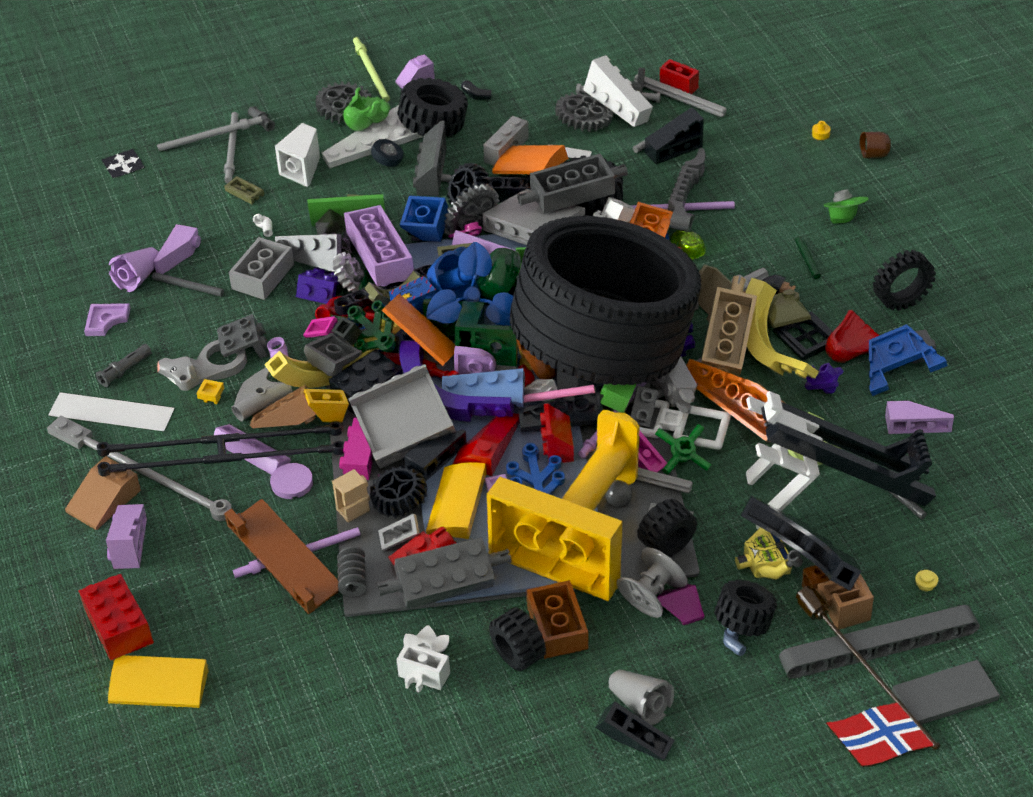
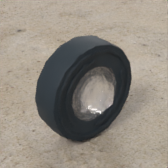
M378 139L371 148V155L378 163L388 167H395L403 159V150L397 143L391 140Z

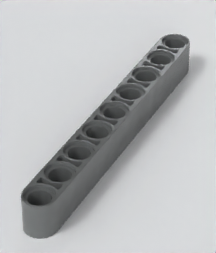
M961 605L843 635L865 661L968 636L975 633L979 629L980 624L968 605ZM838 636L790 647L783 650L779 655L787 677L792 679L860 663Z

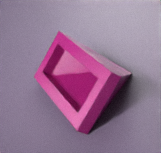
M335 316L313 319L303 336L309 338L333 333L332 329L338 323V320Z

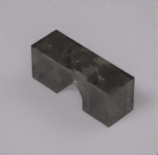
M331 209L315 223L317 235L342 234L346 230L344 217ZM341 237V253L346 252V254L350 253L351 255L350 242Z

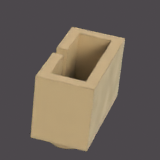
M353 469L332 481L336 510L347 522L370 511V497L367 493L368 482L363 475L360 476Z

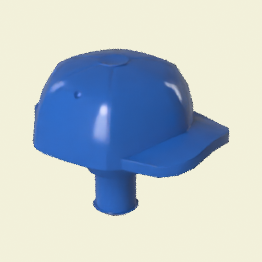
M458 247L453 251L445 252L429 268L427 280L436 289V293L444 289H450L455 293L457 299L463 297L464 291L471 286L473 275H464L458 266L459 257L466 247Z

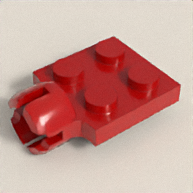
M442 526L430 535L422 531L420 535L414 537L388 558L395 565V559L456 544L457 542L446 531L447 529Z

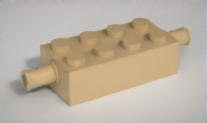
M739 276L733 277L731 290L717 287L700 361L736 376H740L757 299L756 295L743 293L746 279L741 277L738 284Z

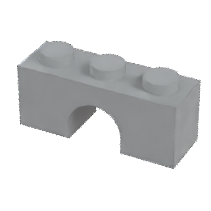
M512 116L483 145L484 162L494 166L511 145L521 146L529 138L528 121Z

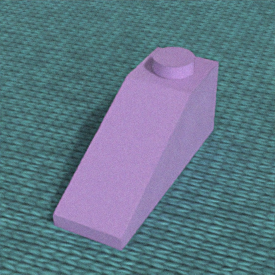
M176 224L154 260L156 273L164 274L194 253L201 242L197 228Z
M887 401L885 418L888 434L914 433L918 429H922L924 433L952 432L953 414L911 401Z

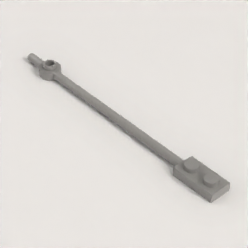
M62 415L47 427L49 434L78 449L85 444L97 451V444L99 442L91 439L93 437L92 431ZM119 452L107 455L123 464L138 463ZM150 468L133 469L209 508L214 520H226L224 513L232 509L229 501L224 499L212 501Z

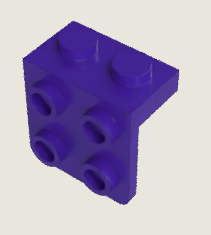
M314 267L313 270H306V272L298 275L296 297L326 304L336 295V287L340 284L338 276L334 275L335 272H325V269Z

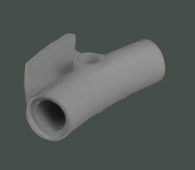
M264 368L243 382L232 406V411L238 420L244 421L293 392L291 385L267 380L270 372L267 368Z

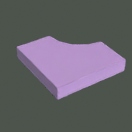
M91 304L84 330L85 335L105 336L112 326L128 322L130 305Z

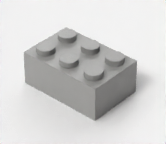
M258 237L229 271L232 290L265 300L294 265L292 247Z

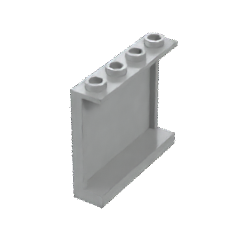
M525 189L524 191H522V192H520V193H518V194H521V193H524V192H528V191H531V190ZM516 194L483 213V230L527 245L529 237L539 226L562 217L584 216L585 208L573 205L544 214L536 201L520 206Z
M425 364L415 366L402 375H395L391 380L375 384L371 389L358 392L353 397L348 398L379 469L403 459L406 453L419 443L456 431Z

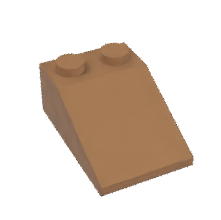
M306 384L254 414L250 426L252 428L299 425L303 422L307 424L314 420L316 413L309 407L304 394V389H308Z
M107 456L91 468L65 509L66 513L95 530H98L115 514L118 505H125L141 491L137 473L131 470L111 473L106 477L98 474L97 466L101 462L119 464Z

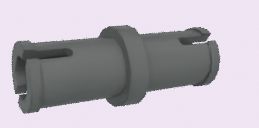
M251 106L248 109V115L252 118L261 116L263 123L257 125L264 127L266 131H269V129L272 131L275 128L274 121L269 119L265 112L260 111L256 106Z

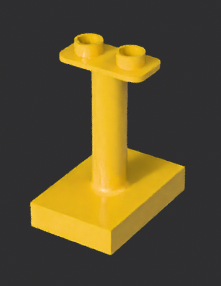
M609 410L601 411L597 422V449L562 499L499 476L487 493L489 554L508 549V555L511 556V563L509 564L556 582L570 580L573 588L609 601L618 588L617 580L621 578L622 521L594 510L615 480H621L628 484H633L638 477L640 429L638 423L626 413H615Z

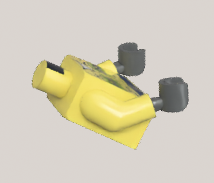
M761 527L744 543V555L735 557V563L739 570L750 567L754 577L779 579L783 575L790 574L792 566L800 567L803 564V560L800 558L801 554L794 549L788 553L782 540Z

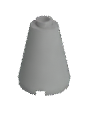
M617 670L609 678V689L635 715L651 725L660 722L666 716L663 713L666 707H671L673 703L674 688L666 680L625 670Z

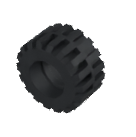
M666 499L652 507L643 517L637 530V536L646 547L654 548L671 557L680 552L692 539L697 529V519L678 500Z
M740 579L731 580L722 587L715 608V615L717 620L732 632L746 636H760V634H765L769 630L777 608V600L767 588L758 583Z
M514 607L490 622L489 631L493 645L501 658L514 670L522 671L545 656L546 646L543 636L533 619L522 609Z

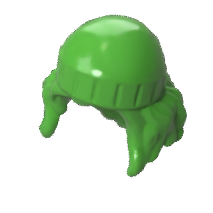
M360 87L355 90V96L343 111L346 125L355 131H363L372 123H380L383 119L387 118L391 108L390 104L385 99H380V97L370 98L367 96L365 98L360 96Z

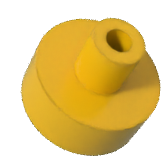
M819 121L818 124L812 127V136L817 140L828 139L830 137V126L824 121Z

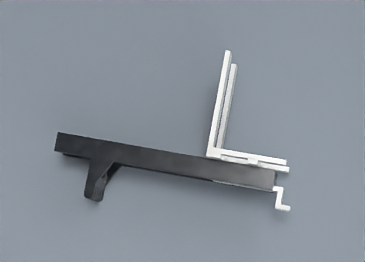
M771 391L766 393L768 399L766 403L751 396L746 399L748 409L761 414L763 419L766 420L764 425L767 427V440L774 443L772 447L761 443L756 445L757 455L760 458L746 471L748 484L753 485L774 464L799 473L768 503L770 506L782 511L820 475L817 462L922 506H926L936 497L934 488L918 482L921 479V474L927 475L930 473L929 467L932 465L922 429L916 430L906 439L883 446L781 402L780 395ZM788 450L803 455L804 461L788 455Z

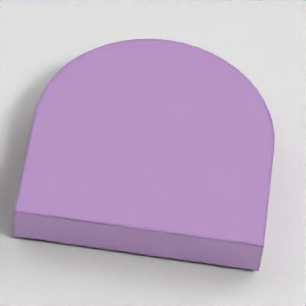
M455 346L454 371H457L459 375L495 371L496 361L487 351L479 348Z

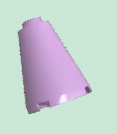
M149 247L115 256L109 262V265H111L109 274L112 281L118 288L127 289L128 291L126 292L136 290L155 269L154 260L159 252Z

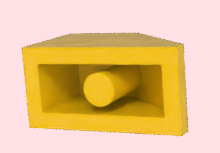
M304 389L309 407L322 422L343 421L349 405L343 390Z

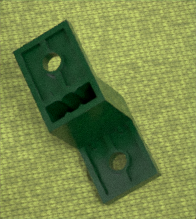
M424 299L423 316L425 317L431 299ZM459 301L458 303L462 306L458 320L453 323L446 324L428 319L450 340H455V346L485 350L494 357L496 365L516 367V335H514L511 326L484 325L483 302ZM493 342H498L501 344L502 348L494 349L491 346V344Z

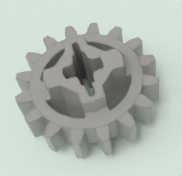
M346 252L336 255L332 260L334 264L332 268L335 272L334 275L338 276V282L343 288L347 287L349 292L358 291L361 278L364 275V270L360 268V263L355 257L351 258L350 253L346 254Z

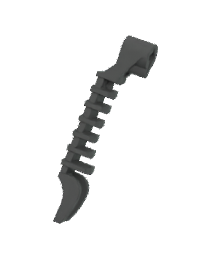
M699 148L694 159L686 161L684 166H682L675 183V188H673V192L668 200V210L673 212L670 220L671 229L690 232L692 229L695 215L687 213L684 206L690 189L693 188L694 184H698L699 179L704 175L705 151L702 148Z

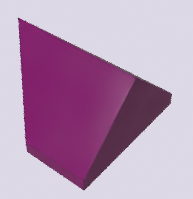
M687 584L682 588L673 587L657 596L661 605L681 620L683 626L704 619V613L695 585Z

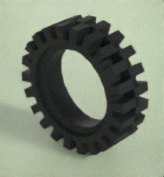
M905 250L903 255L899 252L896 254V259L893 256L889 258L891 261L889 264L886 262L882 264L885 267L884 269H878L877 272L880 275H875L874 277L876 282H873V291L887 308L891 310L896 309L897 311L901 310L902 307L908 309L909 303L911 306L916 305L915 300L917 299L920 302L923 299L921 295L924 294L926 296L929 293L926 289H932L933 285L931 282H935L936 279L934 277L936 275L935 268L919 251L911 250L909 252ZM918 268L916 278L908 287L899 292H890L891 285L900 274L908 269Z

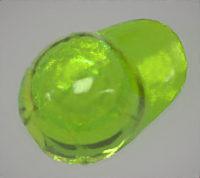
M677 230L671 236V243L681 247L683 252L687 253L688 257L692 260L703 256L706 252L704 241L696 232Z

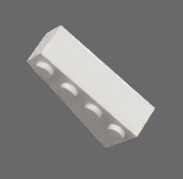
M607 55L592 60L583 90L633 127L648 122L653 108L652 105L639 91H635L632 88V83L628 79L622 77L619 73L620 70L616 66L613 67Z

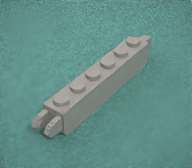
M680 356L675 368L668 372L667 375L662 376V378H657V382L662 387L670 404H676L681 412L687 414L692 408L690 403L694 402L695 399L694 393L697 383Z

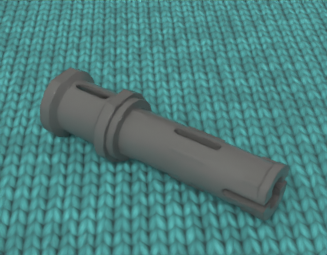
M143 344L120 361L111 362L109 367L103 371L96 372L97 380L104 387H108L110 382L116 378L120 379L123 377L126 370L152 354L150 352L151 348L147 344Z

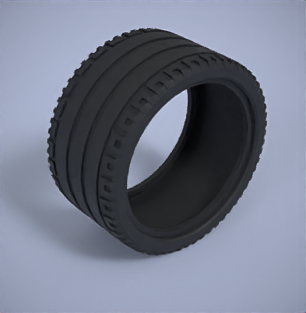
M569 216L551 220L535 229L527 242L511 304V329L514 335H516V339L520 341L522 346H525L524 348L527 351H530L531 355L536 356L544 364L550 365L551 368L567 373V375L585 379L586 381L612 385L648 383L667 375L668 372L675 368L679 361L699 299L701 275L696 264L693 263V260L681 248L663 236L641 226L622 220L598 216Z

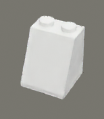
M301 123L275 146L279 175L308 187L319 162L320 152L317 129Z

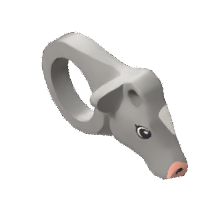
M218 339L206 345L196 360L187 356L177 359L163 358L159 360L157 371L166 376L181 390L188 391L201 384L204 379H223L239 373L247 363V354L244 349L236 353L237 357L231 363L225 365L212 364L208 359L212 354L220 351Z

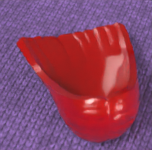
M849 310L840 325L828 337L825 346L826 353L833 361L845 363L854 357L869 353V340L879 336V334L868 324H865L853 310Z

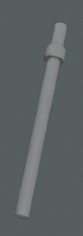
M237 112L232 113L231 124L238 122L239 114ZM237 130L229 134L227 162L224 165L226 183L232 180V175L235 173L234 155Z
M261 116L248 120L245 118L234 124L158 144L157 147L160 152L235 130H246L250 126L263 122Z

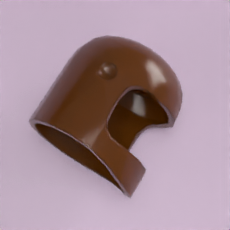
M862 132L860 134L859 144L863 158H884L889 154L891 140L887 133Z

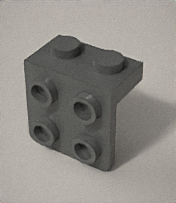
M251 314L219 327L217 334L221 354L227 357L253 346L260 359L268 356L266 350L268 342L265 336H263L266 333L263 324L258 323L254 315Z

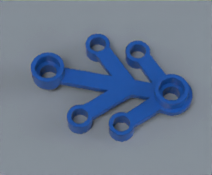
M527 443L522 449V457L529 463L531 474L520 469L519 464L515 461H510L506 464L507 474L516 476L512 477L511 481L522 484V480L532 484L534 489L550 495L559 485L565 483V474L562 471H555L562 466L561 458L557 455L549 458V464L540 473L537 462L539 459V448L534 443ZM552 474V481L543 489L542 484Z

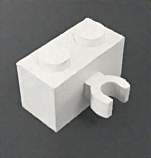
M406 642L397 658L398 675L405 678V688L408 689L411 683H417L416 692H420L423 685L441 690L450 674L449 656Z

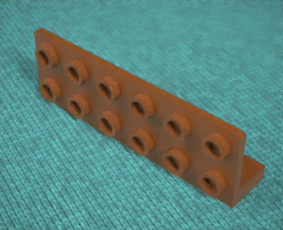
M260 499L241 514H236L232 509L224 513L227 526L308 614L339 592L337 578L263 499Z

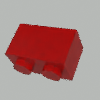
M669 59L660 67V82L693 94L699 88V70Z

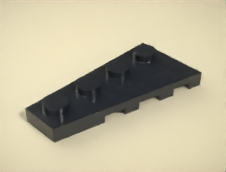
M595 385V393L557 398L553 402L546 403L570 416L571 427L597 424L598 415L603 411L602 404L600 403L599 385ZM544 402L518 410L521 432L541 430V427H545V425L541 426L540 413H544Z

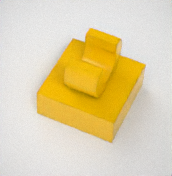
M204 379L197 391V398L204 400L206 403L212 401L217 405L221 398L220 395L224 390V384Z

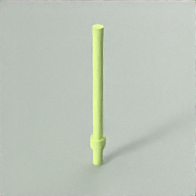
M355 37L353 42L356 46L357 54L361 56L382 99L388 102L390 97L366 53L365 45L361 43L358 37Z

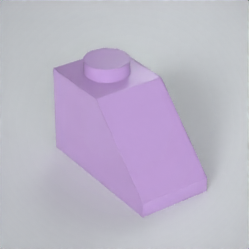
M425 54L409 60L396 80V84L401 89L414 79H435L433 62Z

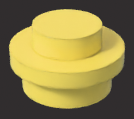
M922 570L916 574L915 582L919 589L931 591L938 584V576L930 570Z

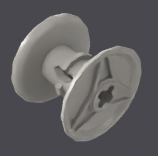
M646 547L642 550L641 557L648 570L640 574L642 577L639 581L627 577L619 578L617 580V587L624 598L636 609L650 617L658 618L662 616L663 608L656 595L664 591L665 584L682 588L687 585L688 580L682 569L670 557L654 548Z

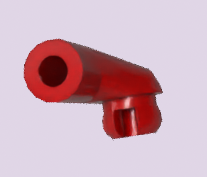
M522 364L517 369H524L526 387L535 380V377L528 367Z

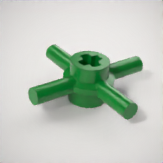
M697 424L688 437L682 436L677 439L661 428L657 430L655 435L671 446L672 457L662 469L663 473L669 475L678 462L692 460L708 471L712 464L696 454V446L694 444L704 431L702 425Z

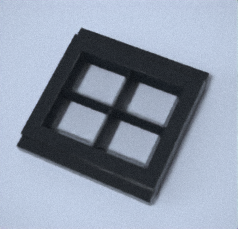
M812 311L809 312L811 315L809 320L773 329V333L801 360H806L825 351L826 341L833 332ZM808 322L814 329L806 332L800 325ZM796 328L803 335L794 338L788 330ZM820 333L826 340L818 343L811 336ZM807 338L814 346L806 349L799 342Z

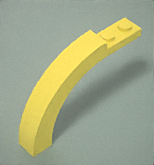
M751 278L745 293L756 295L757 299L747 348L758 361L775 373L783 376L785 371L788 373L795 371V374L806 379L807 376L816 378L819 371L811 365L779 354L772 347L767 332V318L772 299L777 290L764 281Z
M383 319L381 324L382 333H384L386 323ZM394 322L392 333L395 335L401 328ZM371 337L363 340L365 342H370L378 339L376 337ZM375 349L366 350L358 358H356L349 364L343 366L342 370L352 365L353 363L363 358ZM280 351L265 364L275 379L287 385L301 387L306 384L308 388L330 385L329 379L332 376L326 375V373L312 366L308 361L292 359Z

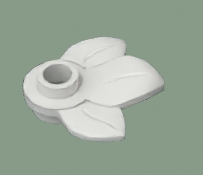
M426 626L417 636L405 634L403 643L404 646L407 642L441 653L449 645V635L436 637L432 628Z

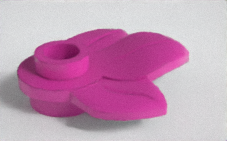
M473 222L465 225L464 230L460 232L477 236L482 232V227L479 226L478 222ZM454 233L449 235V237L454 238Z

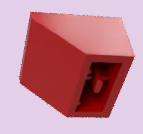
M544 404V413H540L541 426L545 425V427H541V439L546 441V443H543V455H548V463L549 458L553 455L559 456L561 463L574 462L570 416L550 404Z

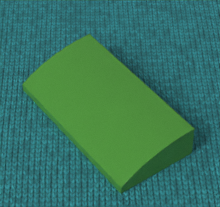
M383 194L308 199L312 226L345 224L344 213L381 205L386 213Z

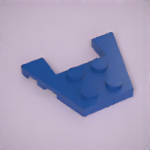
M908 325L869 340V389L871 395L874 396L889 390L883 375L885 372L924 358L931 373L948 366L947 361L943 356L941 357L937 354L932 346L927 345L923 338Z

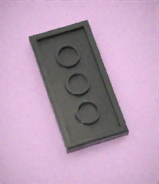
M978 660L897 684L892 688V692L921 725L997 701L1000 697Z

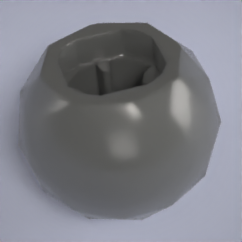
M616 480L605 494V497L612 506L623 507L631 501L632 489L628 483Z

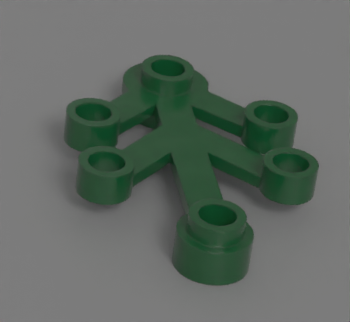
M376 300L372 304V310L375 312L373 323L365 317L366 313L360 306H351L348 309V318L355 324L361 323L367 329L360 334L354 344V347L361 350L362 353L375 348L391 352L397 345L396 337L392 333L394 321L382 311L385 304L380 300ZM382 319L386 322L384 333L381 332ZM371 337H376L378 339L370 342H365L363 340Z

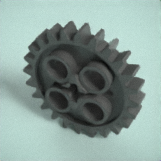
M341 81L339 85L334 82V86L327 84V88L322 87V91H318V95H316L317 112H320V116H325V120L331 118L332 123L335 120L338 121V124L344 121L343 111L355 96V90L358 88L357 83L352 86L350 82L344 84ZM360 86V96L371 98L368 90H363V86Z
M578 92L577 95L571 93V96L565 94V97L561 96L560 100H557L555 108L556 116H558V120H562V124L568 123V127L574 126L575 130L581 128V131H584V129H587L589 132H591V129L598 131V128L603 130L604 126L608 127V124H611L613 112L591 95L588 96L586 92L584 95Z
M476 184L474 189L469 187L468 192L463 191L462 196H457V201L452 202L453 206L447 209L450 213L445 214L447 218L444 220L446 223L445 227L451 234L455 233L456 230L463 231L465 225L473 222H478L479 226L482 227L483 213L497 206V203L500 202L498 199L499 195L488 184L486 186L481 184L480 187Z

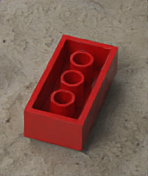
M121 574L111 576L106 580L78 590L85 612L110 661L154 643L148 622Z

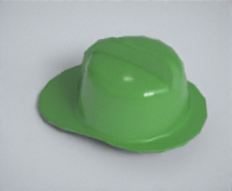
M854 197L838 202H828L823 205L828 207L832 223H847L856 216L858 205L868 201L869 198Z

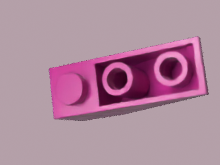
M354 418L352 426L348 427V441L344 442V457H340L339 467L343 469V475L355 469L360 476L363 475L366 480H369L373 466L371 449L358 419Z

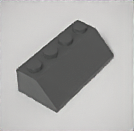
M440 121L424 134L423 142H420V153L417 155V163L419 165L415 166V176L417 177H413V188H416L417 195L439 196L441 175L443 174L447 151L445 121Z

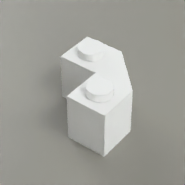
M608 197L602 215L605 214L607 218L630 223L635 209L620 200Z

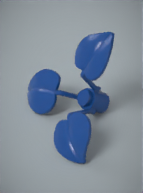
M473 242L461 253L458 260L460 271L466 276L473 275L471 286L464 291L463 297L457 299L455 293L450 289L437 292L429 302L426 318L440 323H453L458 320L462 306L458 303L459 301H478L490 304L486 308L485 314L492 323L510 326V310L513 296L503 292L496 294L492 301L480 298V291L475 287L477 275L485 277L490 273L492 260L485 247L478 242Z

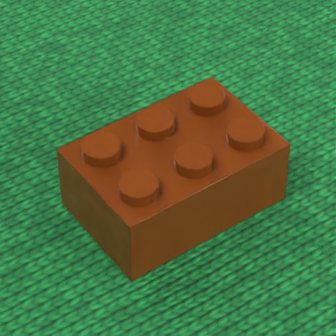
M570 580L526 589L527 608L530 617L538 626L545 642L546 654L544 659L588 649V630Z

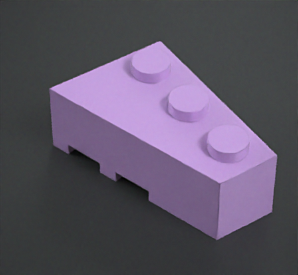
M144 504L118 505L115 514H113V520L106 538L108 547L107 557L108 560L112 561L113 569L140 568L147 521Z

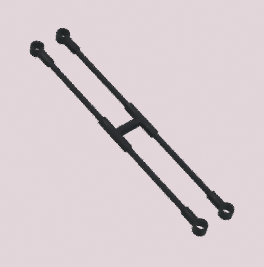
M334 421L330 425L306 429L250 434H221L201 436V438L127 445L124 443L108 444L107 442H100L97 444V453L101 457L114 452H125V450L197 443H202V445L217 443L218 455L137 464H109L108 462H101L97 466L98 474L106 477L111 473L126 472V470L196 463L214 464L242 461V459L317 452L318 454L334 453L342 455L344 454L343 441H335L329 445H318V447L248 454H226L225 445L226 442H237L242 439L309 433H330L337 436L342 433V424Z

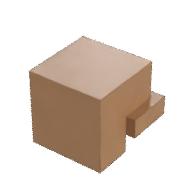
M861 574L851 591L831 580L818 584L817 591L829 604L828 615L839 630L871 620L874 597Z

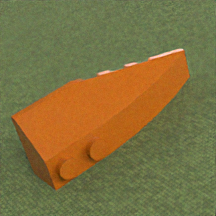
M689 359L686 366L697 383L696 389L763 440L770 442L767 440V427L764 425L766 420L763 419L761 414L749 410L746 400L751 396L766 403L768 400L766 394L768 390L753 381Z

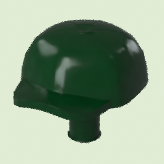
M497 248L489 254L492 260L491 271L487 276L479 277L476 280L480 291V298L492 301L493 297L498 293L515 291L521 265L519 252L509 248Z

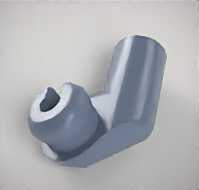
M727 628L724 631V645L738 656H742L746 651V647L738 642L739 634Z

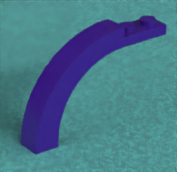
M401 341L400 362L403 373L410 371L415 366H422L424 358L423 348L416 341ZM435 385L450 419L471 422L472 415L513 417L514 408L511 397L464 396L445 391Z

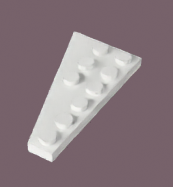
M398 106L390 110L386 119H383L380 123H372L363 131L354 132L322 152V157L328 167L332 168L371 155V148L378 139H388L401 145L423 136L416 132L413 133L409 128L406 129L398 118Z

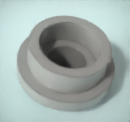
M848 189L834 193L835 197L833 200L834 202L851 198L852 194L849 193Z

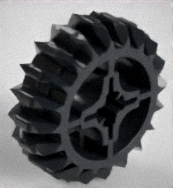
M475 163L459 165V169H454V175H450L451 180L448 182L449 187L446 189L449 192L446 195L449 198L448 203L456 202V197H461L463 191L468 192L469 187L474 189L476 184L479 187L481 184L489 185L491 181L488 178L489 173Z
M401 464L399 468L393 466L392 470L388 471L385 469L384 474H378V479H374L373 485L370 486L369 494L373 507L381 515L385 514L387 518L390 516L397 518L398 515L405 517V514L408 512L413 514V509H420L419 505L425 503L424 499L427 497L428 488L424 476L417 468H411L410 465L405 468Z

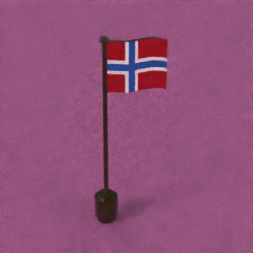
M810 586L802 588L796 595L800 607L812 620L824 619L895 701V703L874 707L844 720L826 722L829 729L861 767L879 765L906 753L931 747L934 750H938L940 742L936 743L826 616L829 612V604L815 588Z

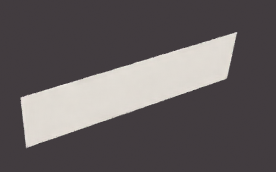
M59 393L48 416L59 417L62 415L70 419L164 431L174 408Z

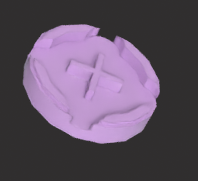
M288 463L274 470L271 475L270 484L274 494L285 499H293L292 497L298 496V498L302 497L313 486L312 473L309 468L302 464Z

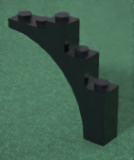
M752 495L740 513L743 518L758 525L800 552L819 567L831 581L851 591L862 572L856 560L835 548L830 540L811 531L808 524L790 514L787 515Z

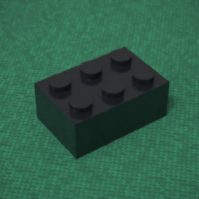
M375 349L342 370L338 375L329 379L330 390H343L349 403L347 409L355 415L348 398L353 397L358 392L371 389L375 384L391 380L395 375H402L403 370Z

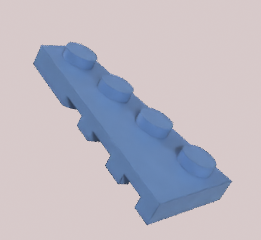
M522 368L442 376V389L464 396L511 397L512 404H516L517 407H524L525 372Z

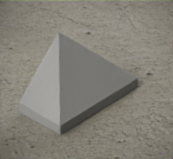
M415 514L378 530L383 551L420 535Z

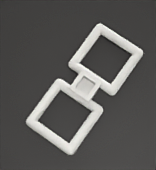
M656 399L654 407L660 408L654 429L639 427V430L645 437L659 438L655 433L661 428L674 431L673 437L677 439L686 436L682 434L689 414L721 419L715 441L697 438L694 442L695 446L720 450L723 446L731 415L728 412L691 406V411L686 414L681 411L669 409V402Z

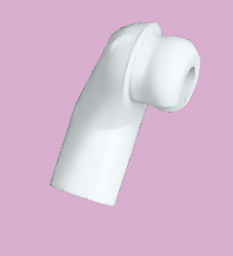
M261 214L254 215L253 222L255 225L263 229L265 236L270 237L273 234L271 219Z

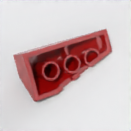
M513 413V417L495 416L460 448L452 465L459 463H486V475L493 476L520 423L519 414Z

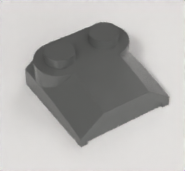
M334 333L310 342L304 348L307 361L312 366L326 373V375L332 377L342 372L343 366L362 355L361 350L337 337Z

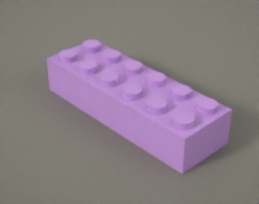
M381 205L344 213L346 233L376 286H387L390 283L405 282L414 271L413 258Z

